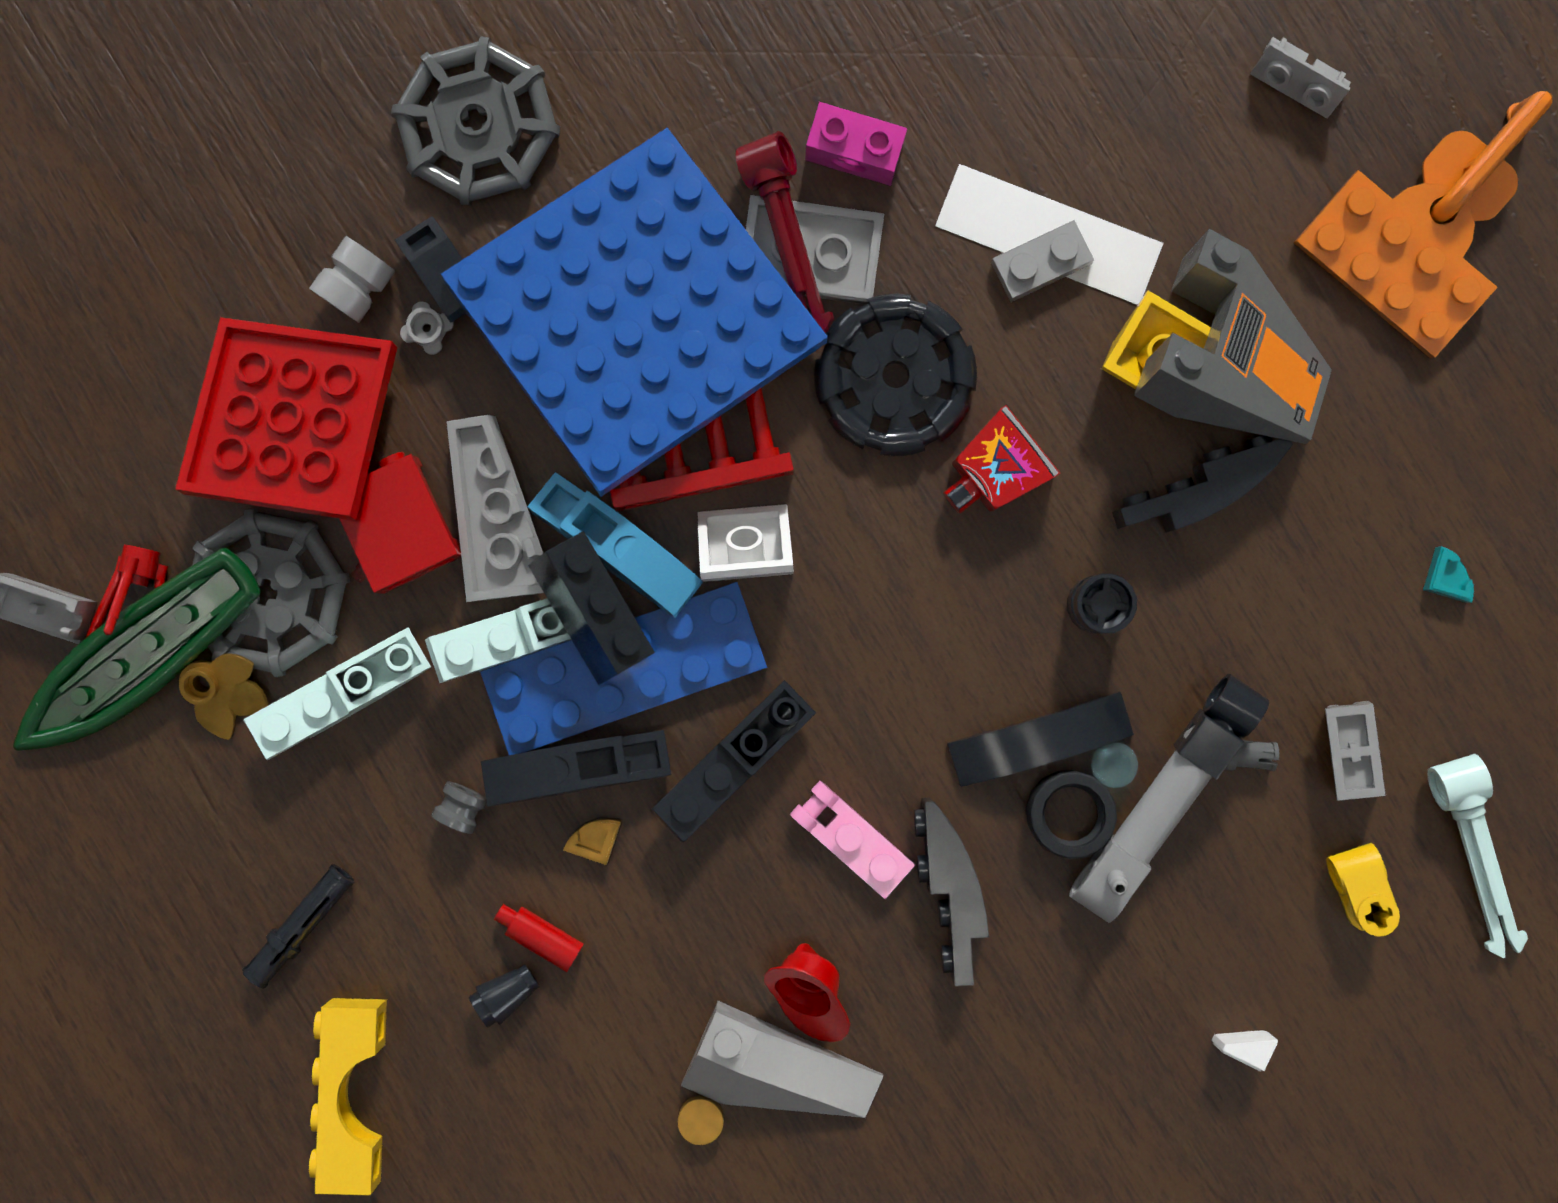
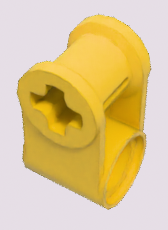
M1368 843L1327 857L1326 864L1329 875L1339 893L1350 924L1359 930L1377 937L1392 933L1398 926L1400 914L1387 880L1384 862L1375 845ZM1371 904L1379 907V911L1373 914L1374 922L1365 919V915L1371 913Z

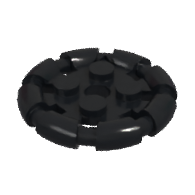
M885 294L866 299L867 304L854 311L850 307L842 313L826 333L828 336L827 343L824 346L821 358L815 360L814 367L816 395L819 404H824L831 416L828 420L829 423L843 438L861 449L867 446L880 450V455L884 456L914 455L924 452V446L936 440L943 442L951 436L969 412L970 407L967 405L971 391H976L977 385L976 359L972 345L967 346L960 334L963 328L940 306L931 301H928L926 305L910 300L911 295ZM904 317L921 322L918 334L910 329L901 330ZM875 320L881 332L867 339L862 326ZM945 342L951 356L939 362L932 347ZM842 351L855 355L851 370L838 365ZM890 364L903 366L908 373L907 383L899 388L888 386L882 376L884 368ZM941 382L954 386L948 400L936 397ZM852 390L859 404L847 409L840 395ZM923 412L929 424L916 430L909 419ZM874 415L882 419L891 420L887 433L870 429Z

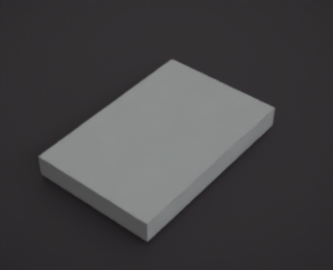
M750 195L746 231L788 284L764 200L760 196ZM792 201L820 298L867 304L866 299L872 298L874 293L884 213Z

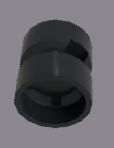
M1097 574L1086 577L1074 585L1067 598V612L1072 622L1079 629L1088 633H1115L1122 630L1133 620L1137 610V596L1132 585L1123 577L1115 574Z

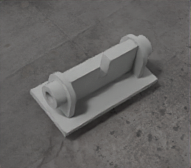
M1272 37L1264 49L1262 57L1250 74L1328 119L1350 90L1349 85L1351 82L1344 78L1346 73L1343 71L1339 72L1316 59L1313 65L1305 62L1309 55L1308 53L1287 42V39L1284 37L1280 41Z

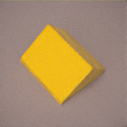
M1148 290L1113 341L1101 369L1136 389L1146 360L1172 333L1204 349L1211 327Z

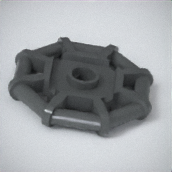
M482 36L479 38V41L434 54L425 52L420 56L422 62L398 104H393L391 109V116L396 118L408 162L406 166L407 172L411 177L422 178L459 199L461 205L471 206L473 201L519 188H522L524 191L531 186L530 180L552 141L560 136L561 128L554 119L543 79L546 73L541 66H533L493 44L490 37ZM475 62L474 71L449 78L444 71ZM491 63L514 75L515 78L508 85L493 79L488 74ZM433 78H435L440 84L437 89L439 93L434 102L431 101L428 107L419 105ZM526 91L529 92L536 119L521 117L516 97ZM477 109L480 116L487 115V121L482 123V128L476 131L472 127H464L463 125L464 121L470 119L469 111ZM428 121L433 143L422 148L416 122ZM521 134L534 135L519 164H517L515 159L510 156V153L517 148ZM442 155L451 159L455 164L462 166L460 179L435 166L434 163ZM502 162L507 170V173L475 181V169Z
M256 508L246 509L243 516L204 541L197 540L192 547L195 551L192 565L221 548L229 547L248 535L251 547L236 555L249 567L259 586H263L265 580H270L271 588L277 590L276 599H268L266 606L260 603V597H258L231 624L233 629L225 638L221 634L208 646L213 654L211 657L213 661L222 654H237L254 663L253 669L270 672L274 677L286 675V670L327 644H334L338 638L335 632L346 583H350L349 573H344L319 534V525L311 520L305 523L259 513ZM265 532L293 538L288 551L267 547ZM307 549L323 572V576L313 578L302 565L303 561L300 556ZM316 589H326L320 618L317 620L310 616ZM303 625L310 632L309 635L285 649L282 637L286 636L289 631ZM245 635L267 639L268 653L239 646Z

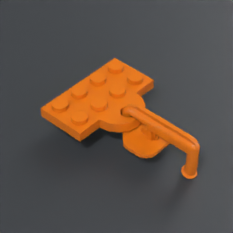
M1539 91L1520 103L1512 104L1507 110V124L1488 145L1467 131H1455L1448 134L1424 159L1422 164L1423 183L1406 188L1393 199L1362 172L1357 170L1295 240L1294 244L1429 358H1435L1498 288L1463 257L1473 241L1475 222L1494 218L1516 193L1518 187L1516 171L1504 159L1552 105V95L1547 91Z

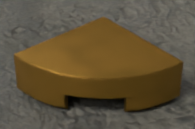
M602 818L584 824L569 838L563 851L606 865L622 820Z

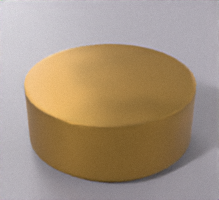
M703 1095L691 1097L682 1105L678 1116V1128L683 1138L695 1145L709 1144L718 1138L723 1128L724 1114L718 1102Z

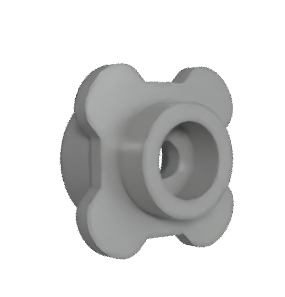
M417 302L412 307V312L407 318L406 325L402 326L400 335L406 343L415 342L422 346L427 354L434 355L442 350L441 341L446 332L453 329L454 321L450 323L444 313H437L430 308L428 303ZM424 325H431V330L429 332H424Z

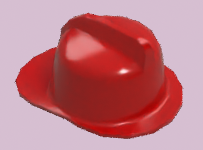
M800 944L795 952L791 953L783 961L781 966L770 968L764 974L765 985L775 996L788 1019L800 1031L819 1041L826 1042L840 1041L848 1035L850 1021L838 999L839 972L830 961L819 956L809 944Z

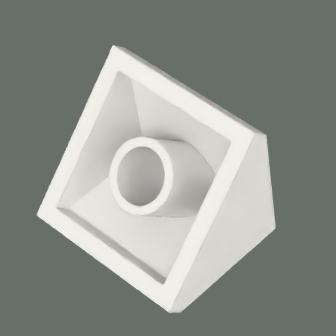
M787 504L697 512L700 577L703 582L793 574Z

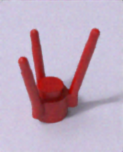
M124 544L122 554L118 556L114 574L94 615L86 638L103 624L107 613L108 618L103 632L105 635L113 633L130 584L148 587L150 579H154L155 589L165 583L168 566L159 564L160 552Z

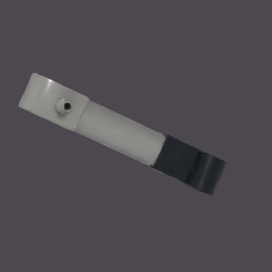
M1227 674L1209 694L1204 703L1203 710L1199 709L1173 744L1176 751L1115 835H1112L1101 850L1095 852L1071 887L1069 897L1106 922H1112L1121 913L1132 895L1151 871L1150 861L1212 777L1215 779L1219 778L1244 744L1241 738L1248 736L1260 723L1268 709L1269 700L1233 675Z

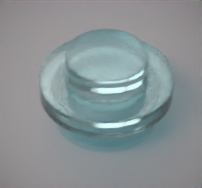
M1114 742L1099 747L1096 750L1091 766L1094 776L1103 785L1119 788L1129 784L1134 779L1138 770V761L1130 747Z

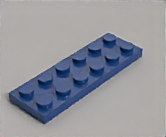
M738 582L692 597L676 618L663 609L635 617L655 653L600 685L597 684L572 640L481 671L480 673L508 754L524 753L767 668Z

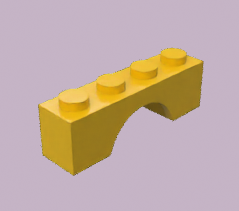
M332 998L315 1015L313 1032L314 1038L320 1040V1055L315 1058L313 1063L312 1083L314 1086H318V1103L313 1105L310 1126L312 1132H317L316 1149L312 1150L309 1161L310 1178H315V1194L371 1195L381 1182L382 1135L366 1128L354 1115L348 1099V1083L355 1065L375 1056L385 1046L387 1000Z

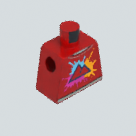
M1005 405L952 462V465L962 478L944 491L943 494L959 514L978 499L992 512L1048 482L1060 474V472L1008 406Z

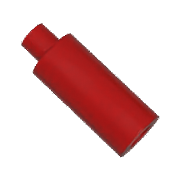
M503 904L494 918L495 921L508 928L504 934L505 936L566 973L584 945L581 941L523 906L516 912Z

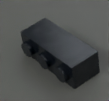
M584 531L547 550L528 565L598 685L655 653Z

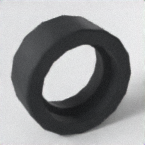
M1075 770L1056 771L1041 779L1031 791L1026 806L1027 824L1035 840L1051 853L1068 859L1088 857L1101 850L1112 837L1117 822L1116 804L1108 788L1095 777ZM1068 787L1083 789L1091 795L1097 805L1098 813L1097 821L1092 831L1087 836L1072 841L1060 839L1050 832L1045 822L1044 814L1050 797L1060 789Z

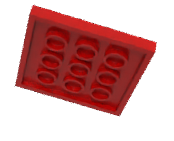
M220 317L175 489L183 495L356 521L398 347L390 340Z

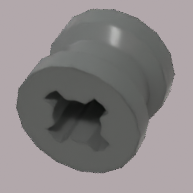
M448 781L443 788L445 797L441 805L435 806L431 816L452 829L473 834L477 826L475 817L478 811L485 809L487 805L486 797L468 787Z

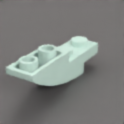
M546 598L521 606L507 613L425 639L439 683H443L521 658L572 639Z
M406 628L326 672V675L243 720L266 760H269L374 703L425 672L431 666L410 629Z

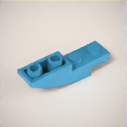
M556 472L527 506L533 515L567 539L584 531L606 570L674 618L678 616L703 583L683 563L629 520L589 491L583 492Z

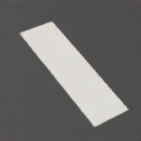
M961 164L957 168L935 225L1005 253L1075 220L1094 261L1092 265L1066 277L1137 305L1143 298L1163 246L1162 242Z

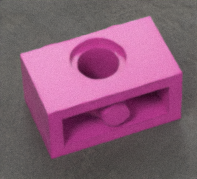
M819 102L806 144L805 160L891 186L907 128Z

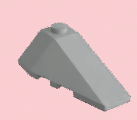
M717 1001L681 1086L725 1105L865 1118L883 1079V1074Z

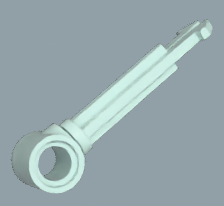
M1476 754L1430 767L1427 774L1431 792L1442 810L1451 811L1452 817L1458 825L1491 939L1484 942L1485 949L1505 958V939L1498 918L1500 916L1507 940L1515 952L1521 953L1528 940L1527 933L1523 930H1517L1484 816L1486 813L1484 803L1487 802V798L1493 795V784L1489 771L1483 760Z

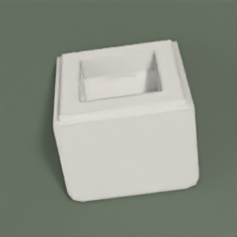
M1263 1030L1214 1034L1211 1040L1223 1054L1260 1072L1261 1070L1265 1071L1278 1043L1274 1036Z

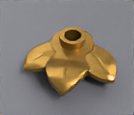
M222 654L212 662L194 661L180 674V693L186 701L194 704L197 721L206 730L220 738L229 740L232 737L236 715H252L268 706L263 690L255 682L248 679L254 668L252 661L237 654ZM198 677H204L208 681L210 687L203 686L199 682Z

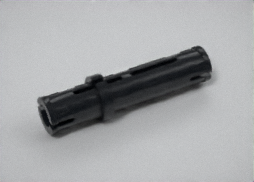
M331 864L329 870L307 896L302 899L279 929L273 928L267 934V943L250 963L242 969L243 975L255 986L262 989L266 988L269 981L289 958L295 959L301 952L300 945L319 922L324 919L347 889L355 883L354 879L341 867Z

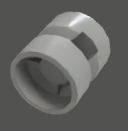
M345 236L331 256L335 267L333 269L324 268L309 289L360 323L372 304L369 293L371 291L381 292L395 273V270L363 246Z

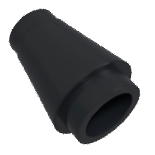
M525 964L519 969H514L476 986L477 991L468 998L482 1022L489 1028L496 1022L501 1025L540 986Z

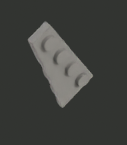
M484 415L447 421L466 602L544 593L528 566L541 556L543 551L496 416Z

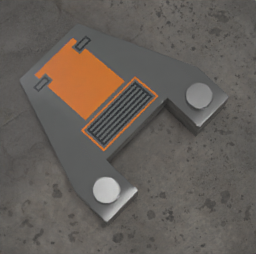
M1208 229L1183 257L1171 292L1215 314L1204 349L1172 333L1146 360L1134 396L1173 417L1307 444L1312 439L1332 369L1251 252L1217 232Z

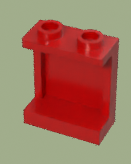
M404 452L394 453L378 462L380 468L367 474L356 521L340 519L374 593L385 594L462 558L460 543L458 539L452 537L420 469L423 467L420 459L412 454L405 456Z

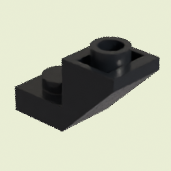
M431 216L395 239V242L451 323L467 313L444 283L441 273L463 259L435 218Z

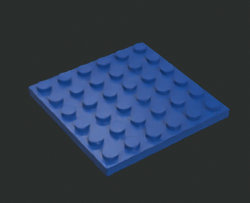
M668 128L662 130L441 273L444 283L601 497L824 346L828 339V336Z

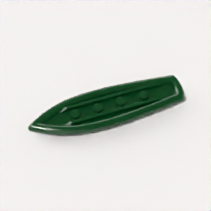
M221 548L122 610L111 635H105L103 632L106 623L97 628L68 653L50 672L35 693L21 720L13 748L16 751L49 748L74 742L103 730L127 716L153 697L211 645L259 597L261 590L249 567L227 548Z

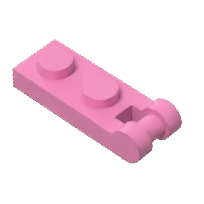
M819 780L811 789L814 794L803 806L798 804L790 815L878 894L886 899L915 864L835 792ZM828 806L836 815L825 827L816 818Z

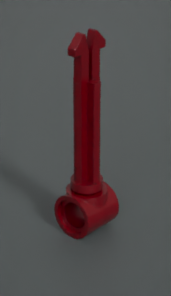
M777 131L738 147L735 153L736 163L746 186L751 191H759L760 198L764 200L789 287L809 311L805 297L806 294L812 316L826 334L834 320V316L830 311L824 312L790 196L791 187L789 181L797 172L795 155L786 136L781 131Z

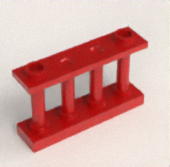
M762 388L745 399L756 452L752 453L754 460L736 463L735 457H730L722 418L719 416L705 426L712 461L708 462V470L691 473L690 466H685L680 443L664 454L668 469L663 472L665 479L647 482L646 476H641L640 471L622 482L620 488L610 491L613 508L616 511H623L793 475L794 470L790 452L780 454L779 447H774Z

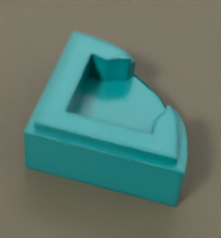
M1442 546L1435 547L1423 590L1461 602L1472 603L1474 584L1472 579L1469 578L1465 566L1460 561V557L1448 548Z

